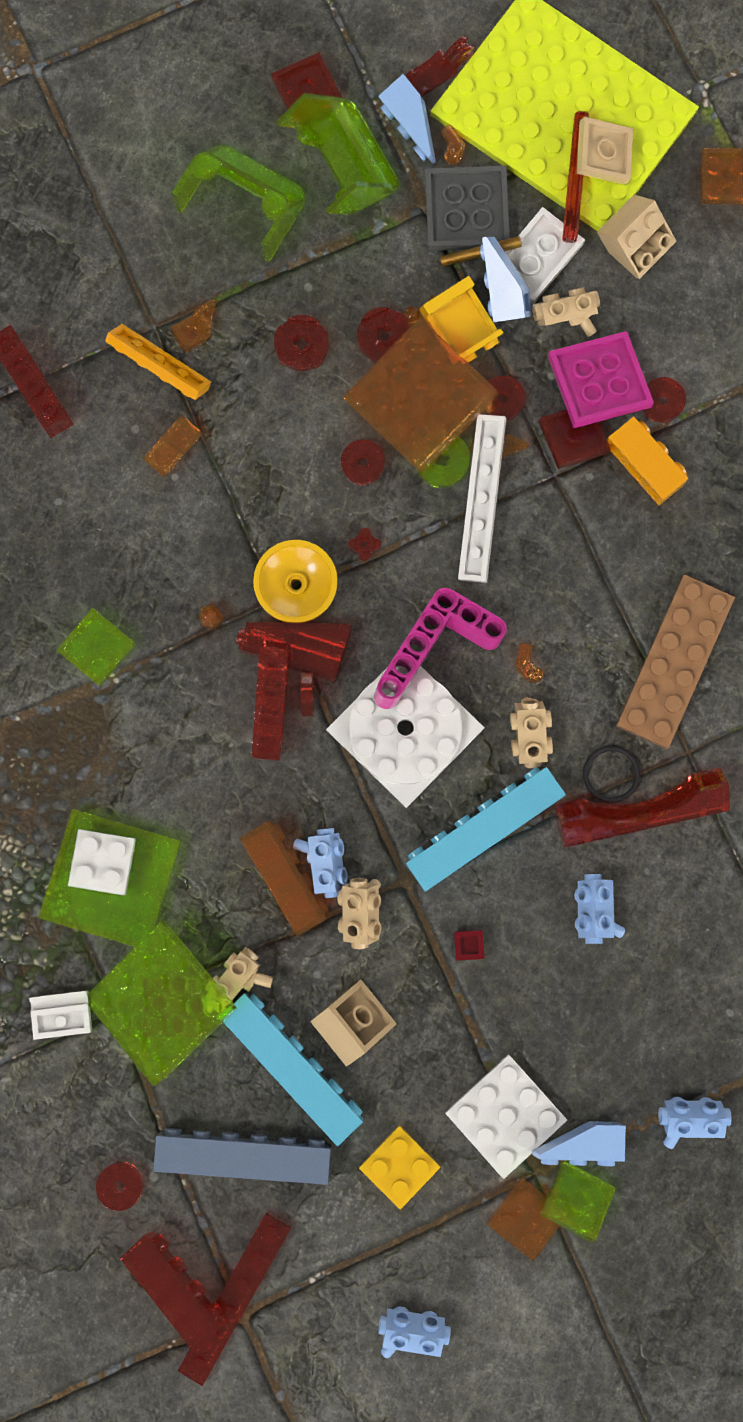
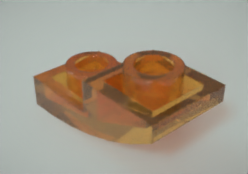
M181 415L157 441L143 460L160 475L166 477L203 433Z

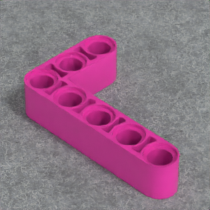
M438 589L380 678L374 693L375 703L380 708L391 709L399 702L445 627L450 628L486 650H493L500 645L506 634L507 627L505 622L452 589ZM438 602H445L449 608L441 607ZM462 616L470 617L473 622L465 621ZM424 624H433L436 629L430 630ZM486 630L494 631L497 636H490ZM410 645H418L422 651H414ZM396 667H405L409 673L402 674L397 671ZM388 688L395 695L387 696L382 692V689Z

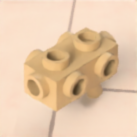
M585 287L569 290V296L559 298L558 293L543 296V302L532 305L533 317L535 321H538L539 326L569 320L570 326L580 324L587 337L597 332L589 319L591 315L598 314L597 307L600 306V299L596 290L585 292Z
M526 697L522 699L521 703H515V713H510L511 730H516V740H511L512 756H517L519 764H524L527 768H536L541 766V762H548L547 754H553L552 738L547 737L546 728L552 727L551 711H546L543 701ZM532 746H535V747L538 748V749H535V750H529V748L532 747Z
M353 878L350 880V883L343 885L338 893V904L343 906V916L339 920L338 930L340 933H343V942H350L351 947L354 949L368 948L371 943L379 940L381 933V923L379 922L381 897L379 895V888L381 883L377 879H372L370 883H367L365 878Z
M245 947L238 955L233 952L223 965L227 970L220 978L216 975L205 988L209 993L206 995L203 1003L215 1012L218 1009L224 1012L242 989L250 991L254 984L271 988L273 977L257 973L260 964L256 960L259 957L249 948Z

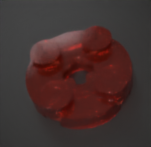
M378 307L367 312L361 319L357 329L358 346L361 352L373 363L394 362L401 358L410 347L411 327L407 318L399 311L397 313L394 310H389L387 307ZM384 329L385 332H391L392 335L389 336L387 341L379 340L377 338L380 335L379 331Z
M292 316L282 326L280 325L275 332V352L280 363L295 371L316 369L322 364L328 353L329 341L327 332L319 324V321L311 316ZM300 337H304L305 342L309 343L304 349H298V346L294 345V342H298Z

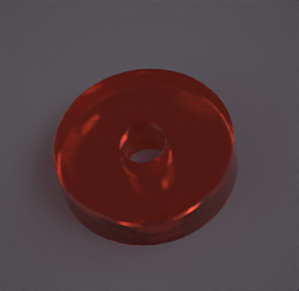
M509 376L492 378L485 384L481 394V406L486 415L505 416L506 421L518 416L525 402V392L522 385L516 379ZM500 395H505L508 398V400L506 402H500L498 400V397Z
M659 377L647 384L654 403L652 408L643 410L644 414L649 419L659 423H666L676 419L681 414L686 403V394L683 387L676 380L668 377ZM659 397H666L668 403H661Z
M361 439L353 441L342 453V471L345 477L355 484H371L378 480L384 471V453L376 443L370 440ZM364 458L368 461V464L360 466L358 461Z
M301 672L302 717H314L313 672Z
M116 1162L107 1166L100 1173L96 1182L98 1199L105 1207L114 1211H123L131 1208L140 1199L144 1188L143 1178L139 1170L126 1162ZM116 1182H122L125 1189L118 1191L115 1188Z

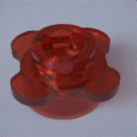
M362 528L359 531V535L349 540L348 546L351 550H355L362 561H367L375 550L381 548V541L375 539L370 534V529ZM363 542H367L366 547L362 546Z

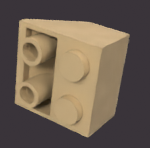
M633 195L597 232L608 253L638 279L676 242L655 200Z

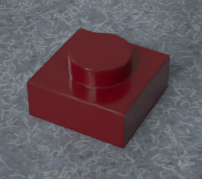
M483 930L454 932L456 961L485 959Z

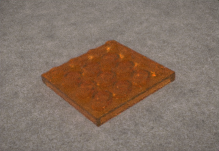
M419 318L355 384L343 399L422 474L499 395V392Z

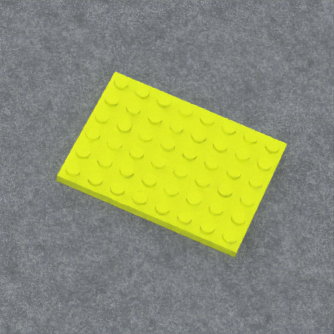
M515 0L432 108L430 116L502 166H506V169L590 227L599 231L633 195H636L697 113L699 106L543 0ZM588 117L633 128L631 180L624 185L577 174L579 121L582 118Z

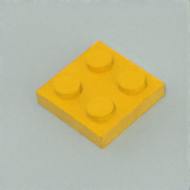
M400 1125L359 1166V1169L400 1210L441 1168Z

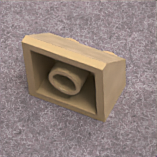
M359 980L310 1021L346 1067L365 1054L396 1025V1022L362 980Z

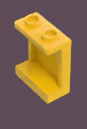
M467 276L425 303L419 309L453 365L460 361L463 366L477 357L475 352L480 348L484 347L487 351L500 343L497 337L503 334L501 328L499 330L496 328L472 289L475 284L470 276Z

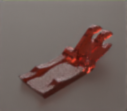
M467 36L456 40L445 54L442 50L437 51L426 62L404 75L421 97L452 78L457 73L456 69L472 57L475 47L473 45L467 46Z

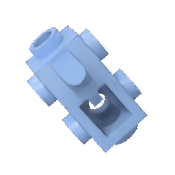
M334 828L317 830L318 835L308 837V842L296 839L293 849L307 853V861L311 864L314 894L325 893V898L338 897L339 891L348 880L347 871L343 867L342 861L344 844L342 839H340L339 833H334Z
M585 874L584 880L578 881V888L574 894L575 900L578 903V917L575 920L578 938H585V944H603V938H614V935L621 938L625 933V928L614 922L613 880H602L601 874Z
M680 1097L664 1100V1106L660 1107L658 1112L659 1124L664 1125L667 1135L663 1143L670 1149L674 1148L680 1137L725 1138L726 1127L731 1125L730 1109L724 1108L721 1101H714L707 1097L701 1098L698 1101H686Z
M401 1306L394 1309L387 1308L386 1316H380L378 1334L383 1335L381 1354L385 1358H390L396 1350L441 1357L443 1345L449 1344L451 1327L445 1326L444 1317H438L432 1311H426L422 1314L409 1312L408 1309Z

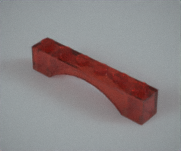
M719 767L693 773L670 791L639 803L606 805L581 798L555 804L557 828L563 846L566 848L730 811L729 784Z

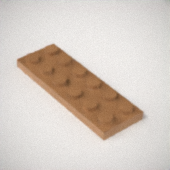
M687 575L682 576L616 727L665 749L670 747L733 604L734 596Z

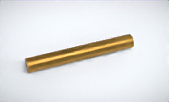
M520 236L498 241L504 251L522 247ZM481 246L440 256L441 264L445 267L480 258Z

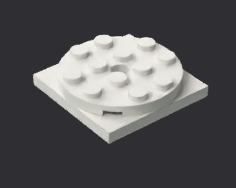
M396 667L397 671L402 674L409 673L405 667ZM422 667L419 668L399 702L393 708H380L374 701L376 687L386 671L385 669L326 729L405 808L485 728L452 697L443 685L437 682ZM388 688L382 689V692L387 696L395 695ZM403 720L412 722L414 726L413 732L407 736L401 735L397 730L399 722Z

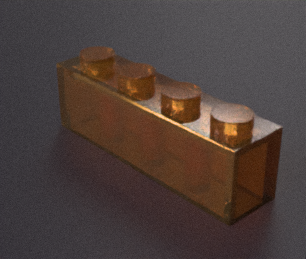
M267 821L240 837V840L298 937L327 920L325 913L329 912L323 899L321 897L316 899L310 890L314 886L307 872L304 874L300 873L296 866L300 863V860L293 848L287 850L282 840L286 836L279 824L277 823L273 826L270 821Z

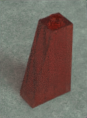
M246 622L245 629H239L236 644L239 645L240 653L336 682L352 632V625L345 623Z

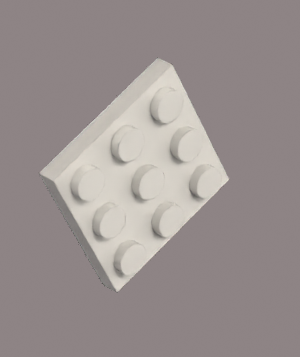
M509 1054L445 1111V1114L503 1179L531 1155L532 1150L538 1148L567 1121L563 1114Z

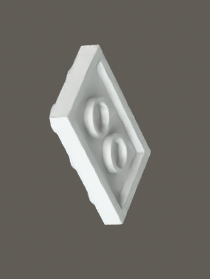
M543 207L519 234L522 247L505 251L529 287L530 299L533 305L585 242L584 238Z

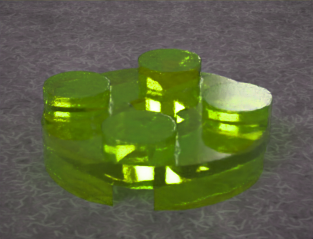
M434 432L423 438L415 454L416 471L419 477L433 488L451 487L459 483L468 471L469 450L460 437L446 434V432ZM441 453L443 457L449 456L450 459L447 460L446 466L435 463L438 454Z

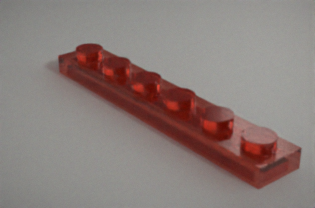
M265 1213L177 1372L203 1386L289 1233L290 1226Z

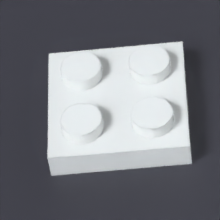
M78 829L68 886L126 895L136 839Z

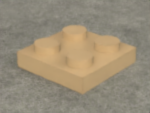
M588 117L582 118L579 121L577 174L624 185L631 180L633 128Z

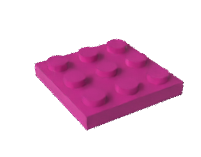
M627 331L549 351L548 359L573 428L652 408L654 401Z

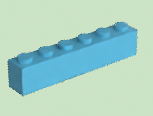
M538 767L534 768L524 775L527 781L518 787L515 783L509 785L501 791L503 797L495 803L492 799H489L478 807L480 813L470 818L467 814L454 823L457 829L449 834L445 830L431 839L432 846L426 850L420 846L407 855L410 861L406 865L424 892L566 796L547 767L541 771Z
M247 992L244 993L219 1018L338 1147L363 1123V1118L361 1117L363 1110L354 1100L351 1099L348 1102L341 1095L344 1090L333 1078L329 1081L321 1073L324 1070L321 1064L314 1057L308 1059L302 1053L304 1046L296 1037L292 1035L289 1038L282 1031L285 1026L274 1014L271 1017L266 1014L262 1009L265 1004L255 993L251 996Z

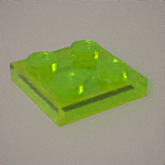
M92 608L56 651L101 687L135 647L136 643Z
M564 1160L559 1167L540 1215L593 1243L598 1237L616 1188Z

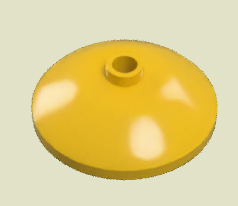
M288 540L271 547L260 558L254 572V591L260 605L272 617L287 623H304L319 617L331 605L337 591V572L331 558L319 546L303 540ZM299 581L302 583L300 589L295 590L291 587L292 583Z

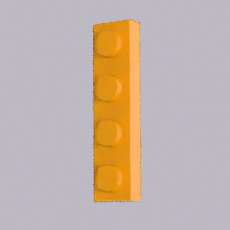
M124 324L119 325L107 334L105 342L113 346L116 351L130 357L139 366L148 369L159 376L162 381L179 389L185 396L196 400L209 390L212 383L210 380Z

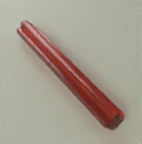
M577 111L574 116L562 240L565 243H576L578 238L584 175L577 174L579 121L584 117L589 118V113L586 111Z

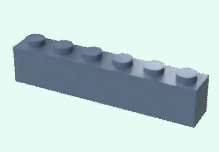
M165 1128L164 1132H160L156 1136L153 1172L328 1185L331 1145H326L323 1139H308V1143L296 1142L297 1138L282 1136L279 1137V1141L268 1140L267 1135L252 1134L250 1139L239 1138V1134L233 1132H223L222 1137L210 1136V1131L193 1130L192 1135L181 1134L182 1129Z

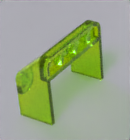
M304 93L276 121L279 127L295 128L299 140L304 145L318 147L334 174L341 189L336 192L335 200L325 209L328 214L353 215L386 198L399 188L398 178L359 110L350 100Z
M224 144L216 145L194 156L172 191L176 210L182 214L201 181L211 180L217 174L263 199L262 211L267 218L274 221L262 241L264 260L270 262L305 204V194L302 187Z

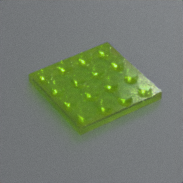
M72 809L38 918L148 950L181 841ZM78 829L136 839L126 895L68 886Z
M165 921L159 922L87 994L89 1007L153 1087L159 1085L237 1009Z

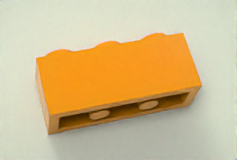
M633 416L608 437L605 445L660 506L683 487L689 478L686 476L685 468L679 462H674L669 457V452L665 445L653 439L648 426L641 420L638 422Z

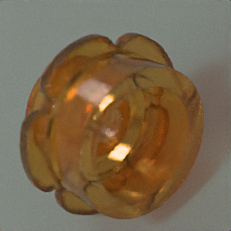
M212 603L200 607L201 613L198 616L202 624L206 628L217 629L218 625L223 622V617L217 607Z

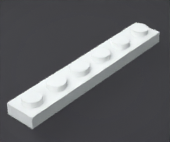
M477 415L458 579L461 581L487 583L506 426L505 416Z

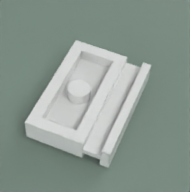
M88 990L29 998L31 1002L33 1040L91 1033L92 1023Z

